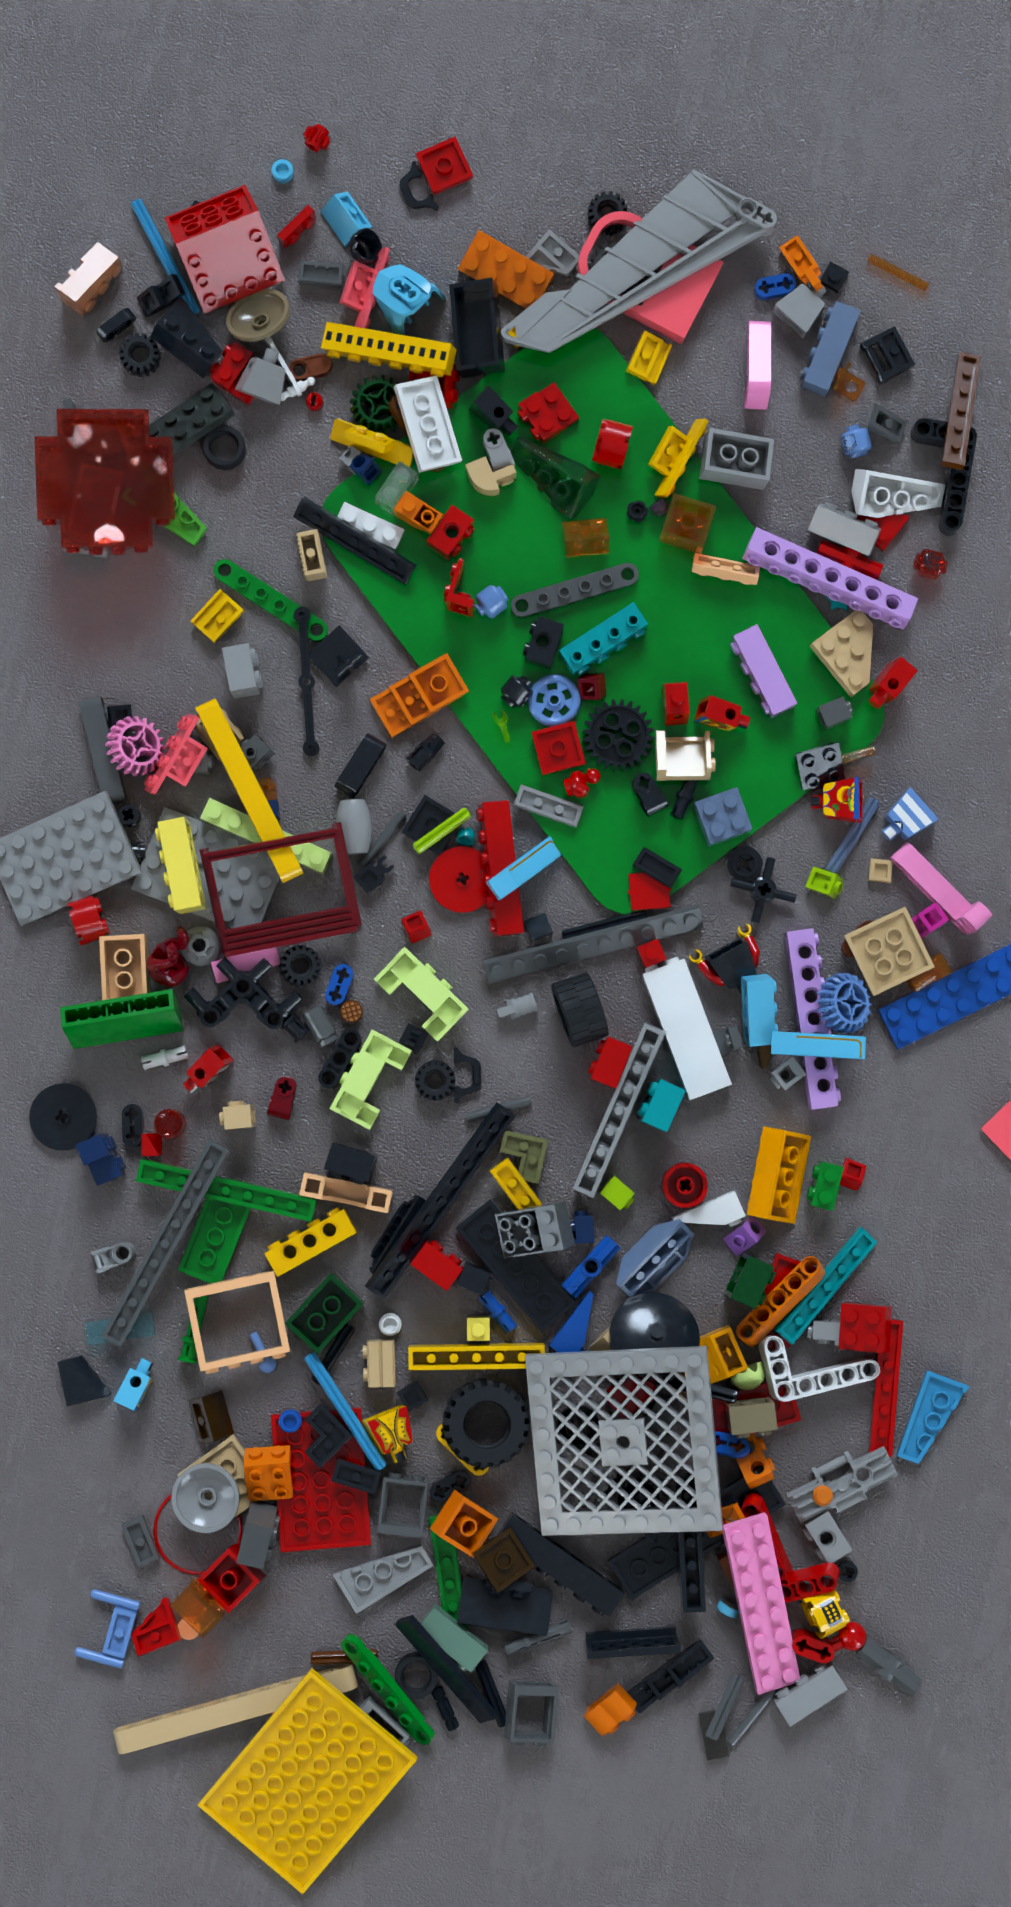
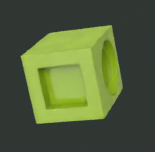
M614 1175L599 1191L619 1210L623 1207L628 1209L635 1200L632 1197L635 1193Z

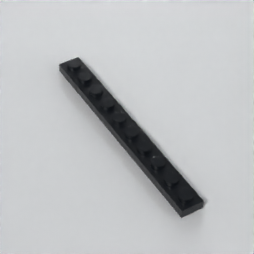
M495 1103L365 1285L367 1289L383 1300L386 1298L515 1118L514 1114L501 1104Z

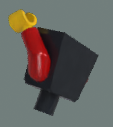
M749 924L745 925L748 930L747 933L741 932L738 926L737 934L739 938L704 956L706 960L703 961V955L697 949V953L700 954L699 959L694 960L689 955L690 961L698 964V969L707 980L718 986L725 985L728 989L737 987L740 994H742L741 976L756 975L755 968H757L759 963L760 950L754 937L750 936L751 926Z

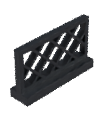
M676 1626L585 1632L588 1659L681 1653Z

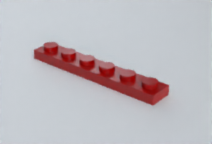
M891 1319L890 1352L877 1353L876 1356L880 1373L874 1380L868 1451L870 1453L884 1446L889 1457H892L904 1322L903 1320Z

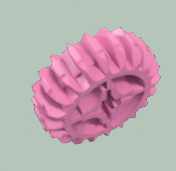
M128 716L124 720L117 721L116 725L110 728L111 732L106 736L110 741L106 742L105 746L111 749L107 751L106 755L113 756L110 763L117 762V770L124 768V774L131 772L132 776H137L138 774L143 776L147 774V771H154L155 764L160 762L158 758L161 755L164 756L160 751H163L166 747L160 744L164 740L163 737H158L157 735L160 729L154 730V723L151 722L147 725V718L140 720L138 716H134L132 719ZM126 730L136 731L132 737L123 736ZM139 755L148 756L145 762L135 761Z

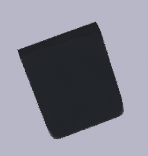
M545 913L525 920L532 941L553 934Z

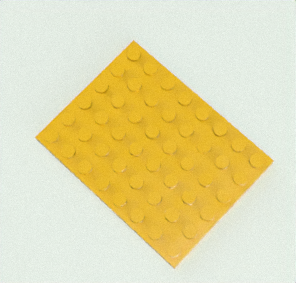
M311 1668L199 1801L197 1806L303 1894L417 1761L418 1756Z

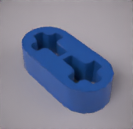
M790 274L764 277L757 281L754 293L760 300L785 297L795 289L796 280ZM783 281H786L787 284H791L789 286V289H785V286H781ZM762 285H765L766 288H770L768 289L767 293H764L763 290H759L761 289Z
M340 964L335 967L328 984L325 996L326 1000L332 1005L342 1004L350 988L354 974L351 967L346 964ZM346 968L349 977L344 978L342 984L338 983L340 976L337 972ZM338 985L340 986L339 994L342 997L332 1001L330 992H335Z
M715 1432V1440L720 1438L721 1442L726 1444L718 1445L716 1448L717 1455L742 1459L749 1454L750 1445L746 1438H736V1435ZM739 1442H742L745 1449H740V1452H737L736 1448L731 1447V1445L737 1446Z

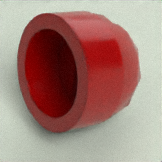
M316 392L310 393L306 397L307 408L313 412L322 409L324 404L322 396ZM313 397H316L315 406L311 405Z

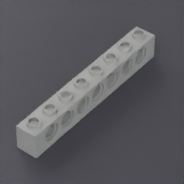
M644 1023L574 1184V1190L592 1198L596 1196L667 1031L649 1023Z

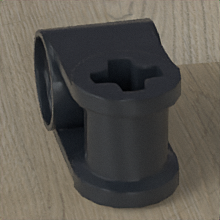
M639 773L633 779L632 788L647 817L668 807L663 793L659 790L649 773ZM640 778L642 781L647 780L648 784L646 785V789L644 788V786H638Z

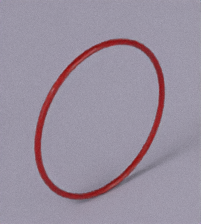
M171 1494L159 1507L154 1520V1540L157 1549L164 1560L173 1568L187 1574L202 1575L205 1571H189L172 1563L159 1545L157 1537L158 1518L165 1504L172 1498ZM239 1514L237 1515L239 1522L238 1546H240L242 1539V1520Z

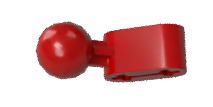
M853 1621L847 1623L845 1627L838 1631L837 1636L830 1639L827 1637L820 1639L816 1633L805 1629H796L791 1634L793 1640L792 1647L795 1653L820 1663H829L834 1658V1652L840 1649L859 1650L864 1646L867 1638L866 1630L863 1626ZM802 1639H805L806 1643L802 1642L801 1645H798V1642H801Z

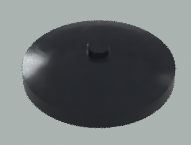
M658 1292L641 1293L626 1300L617 1309L609 1327V1345L611 1350L699 1346L700 1344L699 1328L690 1310L676 1298ZM671 1372L657 1374L665 1379ZM648 1373L635 1375L640 1380H643ZM673 1375L669 1380L675 1379L677 1377ZM652 1376L647 1379V1382H658Z

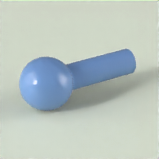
M257 1331L249 1335L256 1351L265 1349ZM272 1356L264 1357V1361L259 1363L260 1370L265 1373L274 1371L277 1365L276 1359H272Z

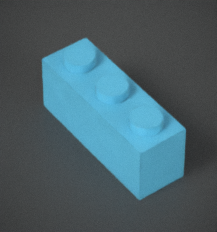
M768 974L741 976L743 1040L749 1047L771 1045L772 1031L778 1032V1026L775 1023V1015H777L778 1009L776 1002H774V994L777 992L776 982Z

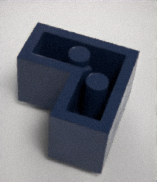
M108 1133L99 1134L75 1145L84 1166L88 1165L97 1186L125 1175L123 1170L126 1169L122 1157H117L114 1150L117 1148L113 1136L109 1137Z

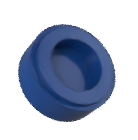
M287 1409L279 1417L281 1429L288 1433L297 1431L302 1424L301 1414L295 1409Z

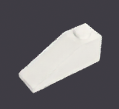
M730 1191L672 1217V1220L680 1219L683 1223L729 1224L732 1227L742 1222L741 1218L745 1217V1213L736 1192Z

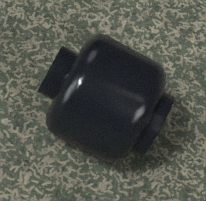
M512 675L501 687V698L512 708L516 706L523 707L533 695V690L530 687L532 682L524 675H521L520 678Z

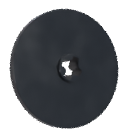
M66 1083L54 1084L42 1090L34 1099L30 1108L29 1122L33 1134L43 1145L54 1150H71L76 1148V1144L91 1137L97 1123V1111L92 1098L82 1088ZM62 1110L64 1114L69 1115V1118L65 1119L66 1123L58 1120Z

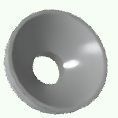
M197 926L188 930L189 943L185 950H181L186 961L200 967L210 965L211 962L216 961L221 953L217 933L205 926ZM197 939H203L206 943V947L202 952H196L193 949V943Z

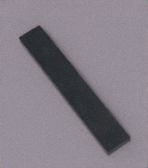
M304 496L293 515L300 522L312 529H317L323 536L404 585L408 584L417 566L415 563Z
M414 1615L398 1619L395 1626L477 1721L483 1723L495 1720L498 1715L496 1710Z

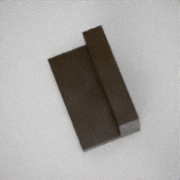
M222 1390L188 1400L200 1444L214 1442L234 1434Z

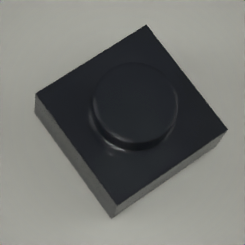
M830 261L820 279L821 284L838 293L849 271Z
M131 704L107 706L109 729L116 725L117 721L124 720L128 716L132 719Z
M417 1380L397 1391L403 1405L407 1406L408 1412L428 1400Z

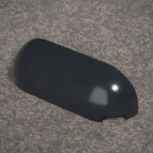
M414 1195L412 1200L409 1202L404 1201L399 1206L370 1255L373 1258L372 1267L369 1268L372 1274L426 1201L424 1198Z

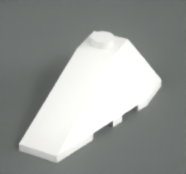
M855 469L851 492L856 514L881 518L894 514L941 507L945 484Z

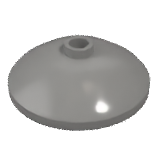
M200 1463L189 1467L177 1478L172 1490V1506L177 1518L187 1528L196 1532L211 1533L224 1528L232 1521L239 1508L240 1492L234 1477L226 1469L216 1464ZM206 1492H211L213 1498L208 1499L206 1497Z

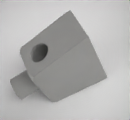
M801 284L775 304L773 313L804 339L823 311L825 303L820 298L826 293V289L823 286L822 289L815 292L813 287L810 290L807 286Z
M266 348L263 359L251 358L235 390L270 404L280 405L285 368L275 365L279 352Z

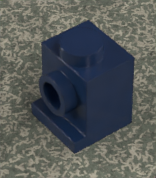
M587 1210L574 1211V1221H570L572 1232L575 1234V1244L594 1242L592 1214L587 1215Z

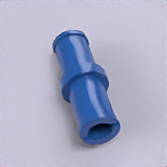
M490 1290L478 1297L490 1312L489 1316L491 1319L497 1321L505 1334L517 1326L505 1311L506 1307L503 1304L500 1305Z

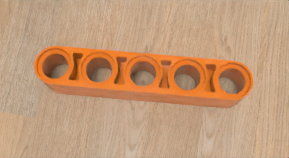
M812 1256L804 1258L765 1297L761 1306L758 1305L756 1309H753L739 1323L736 1333L747 1346L757 1345L823 1279L825 1269L817 1258ZM817 1265L815 1272L808 1273V1269L811 1266ZM801 1281V1286L798 1289H792L795 1282ZM785 1297V1302L782 1305H776L779 1298ZM769 1313V1318L761 1322V1316ZM753 1329V1334L745 1338L746 1331Z

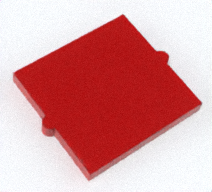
M644 873L628 874L630 887L628 894L631 900V911L670 908L669 892L671 889Z

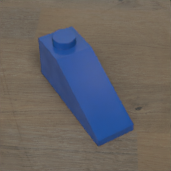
M587 1291L549 1343V1346L555 1351H585L583 1346L586 1339L593 1292Z

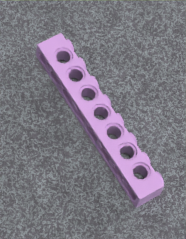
M757 527L750 537L742 557L751 565L760 566L772 574L785 577L792 583L803 585L813 592H819L828 596L833 601L844 603L851 609L860 610L869 614L874 619H880L889 623L895 628H905L911 619L918 598Z
M813 928L786 932L784 936L798 1033L832 1034L831 1027L826 1026V1020L821 1019L822 1012L817 1011L820 1008V1004L816 1002L820 999L818 992L822 990L820 985L825 983L824 977H820L819 969L822 968L821 955H817L816 947L819 946L818 934L814 933ZM800 947H806L809 950V957L807 959L799 956L798 951ZM803 969L811 970L813 976L810 981L802 978ZM807 991L814 992L816 999L813 1003L805 1000V993ZM810 1013L818 1015L819 1021L816 1025H811L808 1022V1015ZM801 1056L803 1070L806 1073L804 1079L809 1110L838 1106V1101H841L840 1089L835 1086L838 1072L837 1067L832 1064V1058L821 1057L825 1061V1066L819 1070L814 1066V1060L817 1057ZM820 1079H824L828 1083V1088L824 1092H821L817 1087Z

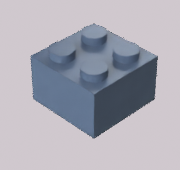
M737 787L696 801L693 804L708 847L749 833L752 830Z

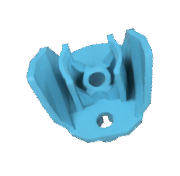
M401 264L379 271L372 292L387 323L390 325L391 332L399 335H405L404 322L412 323L409 315L415 314L423 304L429 305L428 299L431 297V293L443 302L446 300L435 284L428 282L426 278Z

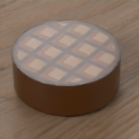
M349 1000L341 1006L340 1014L345 1021L354 1023L361 1019L363 1009L357 1001Z

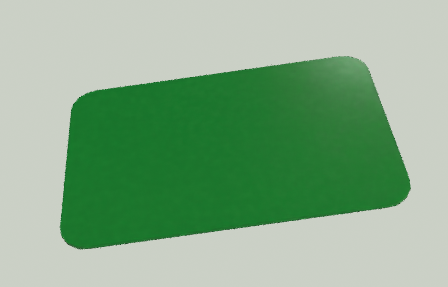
M594 328L550 353L525 347L504 362L505 372L488 374L458 396L457 402L453 403V409H447L462 458L460 463L446 466L440 472L428 470L419 473L414 455L411 467L408 469L376 457L373 460L382 472L369 486L353 474L338 485L325 499L323 508L338 516L344 502L405 530L395 552L417 565L408 584H402L327 537L323 536L330 551L419 668L446 653L449 655L469 692L448 706L514 793L518 794L522 784L584 806L576 828L532 812L530 814L546 835L552 838L557 849L594 898L607 909L624 915L640 911H631V900L628 894L630 890L628 874L642 873L632 867L643 847L682 869L669 892L671 896L811 790V788L802 789L798 764L794 760L797 752L839 742L844 765L867 748L879 735L885 713L884 703L879 709L869 703V699L873 696V693L869 691V688L874 683L871 678L867 686L850 698L809 647L811 643L829 631L831 626L798 584L792 583L780 575L772 574L762 567L759 569L757 585L743 584L734 580H722L709 575L701 576L692 572L695 553L748 563L742 557L755 528L719 482L699 479L701 458L696 451L685 464L686 469L678 477L673 493L664 498L655 496L664 476L649 466L648 463L668 426L678 428L638 377L626 372L628 363L611 341L597 328ZM555 382L579 416V420L545 444H542L540 440L536 441L532 436L530 425L527 422L523 423L518 416V404L535 392L539 393ZM487 386L513 410L509 418L518 426L510 436L501 428L498 429L503 434L506 445L513 457L516 478L509 485H498L499 495L495 496L483 495L476 491L465 470V464L485 456L488 460L483 437L490 428L469 410L472 403ZM494 413L497 418H500L499 414ZM602 419H609L633 426L621 470L592 461ZM404 436L402 439L399 440L400 442L411 446L407 436ZM490 437V442H492L493 445L497 444V440H495L493 437ZM405 491H408L442 513L443 516L450 506L454 505L474 519L473 527L475 530L469 539L464 538L460 544L462 549L456 557L452 555L450 560L434 551L427 546V539L431 535L430 533L416 529L395 516L394 508ZM642 501L648 508V516L642 522H635L628 518L627 507L631 502ZM451 529L446 535L449 538H455L458 532ZM459 558L464 560V572L457 594L463 592L471 595V599H474V604L476 605V595L490 585L500 586L508 597L506 602L507 608L494 618H489L486 615L481 616L476 608L472 617L447 610L443 595L446 585H451V569L454 563L458 564ZM624 563L635 565L639 572L638 580L635 584L620 590L526 618H518L511 611L513 598L527 592ZM629 569L621 572L624 580H631L634 577L633 572ZM518 601L515 607L519 612H525L528 609V604L525 601ZM634 602L648 623V627L645 629L646 633L637 640L633 637L627 641L628 645L618 652L613 650L608 653L609 657L600 664L597 661L591 664V669L586 672L604 674L607 692L606 696L601 700H581L579 711L572 720L575 721L586 764L542 776L531 732L548 728L549 726L539 723L532 716L528 707V701L523 707L516 706L512 708L501 698V687L512 675H516L519 678L521 675H524L532 682L530 685L532 687L538 679L556 674L570 679L579 690L577 678L580 676L579 674L575 676L571 674L559 656V650ZM538 616L564 624L551 670L525 663L526 656L523 655L526 642L530 643L533 636L529 634L533 621L537 622ZM755 625L759 626L797 701L794 708L773 718H770L769 714L765 715L760 705L762 700L759 694H754L750 685L752 680L749 674H744L740 665L742 660L739 655L736 656L730 646L734 635ZM539 638L536 641L539 647H546L549 644L545 638ZM687 682L689 699L688 724L665 726L662 684ZM557 683L547 684L548 691L552 689L557 690ZM568 689L562 691L565 700L571 698ZM538 693L536 702L543 703L544 694ZM712 695L741 706L740 714L750 717L747 729L736 727L730 731H725L694 722L699 701ZM557 697L550 698L552 704H556L559 701ZM844 697L845 702L849 701L852 707V717L849 721L824 730L816 709L823 704ZM612 699L615 700L616 705H619L621 699H623L625 706L630 701H632L633 709L640 706V714L647 712L644 720H652L648 728H654V732L649 734V736L654 737V741L648 742L652 749H645L648 757L640 756L642 763L638 764L634 761L633 769L627 764L625 771H622L621 767L617 766L616 771L613 772L612 765H609L605 770L604 762L596 765L598 758L590 759L592 750L585 751L589 743H583L582 741L588 737L582 731L589 729L584 724L585 721H592L589 713L596 715L595 707L597 706L602 710L603 702L611 706ZM564 705L558 712L564 716L569 709ZM544 708L542 714L551 718L553 712ZM609 716L606 718V723L609 726H615L618 724V720L614 716ZM635 724L627 726V731L630 734L639 732ZM600 727L601 731L612 733L606 730L605 728ZM618 731L617 733H612L615 735L616 740H619L620 737H623L621 736V731ZM656 731H665V737H704L705 731H710V739H714V752H711V758H715V772H711L710 780H699L692 795L693 801L689 803L683 820L670 816V812L677 799L676 793L681 790L684 780L657 781ZM603 736L598 739V743L600 746L606 747L610 744V740ZM625 738L634 744L637 743V741L634 739ZM625 744L618 748L619 752L623 755H628L631 752L630 747ZM590 768L597 769L600 772L601 777L597 783L590 784L587 782L589 792L586 797L579 798L575 795H567L564 779L570 778L574 771H581L586 774ZM643 772L649 773L653 777L668 803V807L650 817H647L643 811L639 799L632 788L633 779ZM640 778L638 786H644V788L646 789V785L648 784L647 780L642 781ZM737 787L752 830L749 833L708 847L693 804L696 801Z

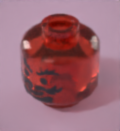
M923 549L921 553L918 552L915 556L913 570H916L919 577L936 580L941 574H945L948 562L945 561L942 552Z

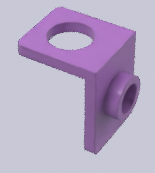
M750 1216L740 1227L725 1236L723 1241L738 1256L756 1244L766 1233V1229L755 1216ZM750 1223L757 1227L758 1234L752 1231Z

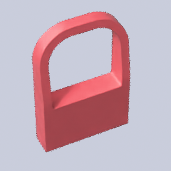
M625 211L612 212L600 218L592 228L582 247L578 259V273L584 276L589 271L587 258L604 229L616 224L626 225L633 229L635 227L633 225L634 222H640L643 218ZM690 245L687 248L693 251L697 247ZM681 253L677 254L672 259L664 263L660 271H662L672 263L676 262L684 255ZM719 259L645 300L641 306L636 305L623 312V314L682 344L724 262Z

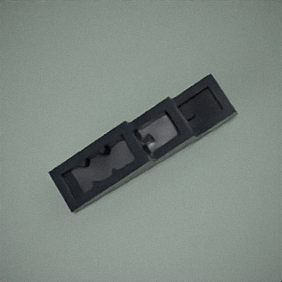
M701 1639L664 1663L627 1692L637 1702L635 1709L639 1714L657 1699L661 1700L674 1688L682 1686L715 1659Z

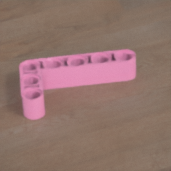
M906 842L890 857L891 861L932 903H938L948 919L964 934L969 935L976 932L992 917L990 910L978 901L970 904L910 843Z

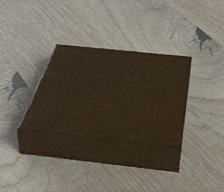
M508 1527L471 1553L497 1593L535 1567L511 1527Z

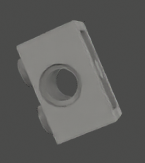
M828 1510L803 1522L806 1527L803 1529V1532L809 1542L815 1541L818 1548L814 1550L821 1561L826 1559L827 1562L833 1563L853 1551ZM829 1532L831 1533L830 1540L825 1543L821 1542V1534Z

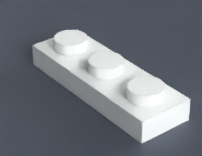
M344 502L338 514V517L394 551H396L405 532L403 528Z

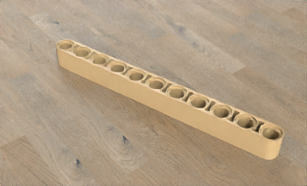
M342 1664L317 1671L341 1693L358 1687L353 1664ZM305 1675L118 1727L113 1730L118 1753L126 1754L275 1712Z

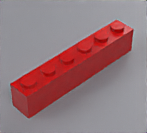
M509 800L482 802L478 805V809H476L477 822H480L481 826L478 838L479 843L483 844L484 852L481 853L482 866H485L486 870L483 882L484 887L488 888L489 896L486 897L487 910H490L491 919L488 920L489 931L493 932V937L520 935L524 933L519 887L498 901L486 883L516 861Z

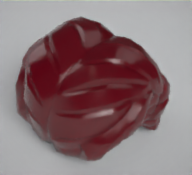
M181 926L176 930L178 937L166 938L158 944L148 957L146 963L147 971L155 982L167 987H174L184 981L189 971L188 963L177 952V949L185 950L190 940L188 932Z

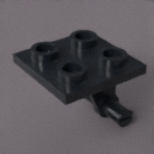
M340 625L309 652V658L335 687L339 686L369 659Z

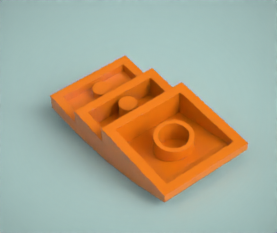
M446 653L410 673L406 678L389 686L387 690L372 697L369 701L392 739L467 694L469 690Z

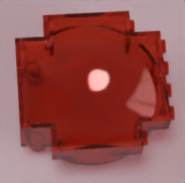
M57 409V436H34L37 522H42L43 526L60 524L61 549H66V553H80V549L89 551V555H102L103 551H111L112 555H124L125 551H129V549H134L136 553H146L148 549L153 547L152 524L170 525V521L175 520L172 437H149V409Z

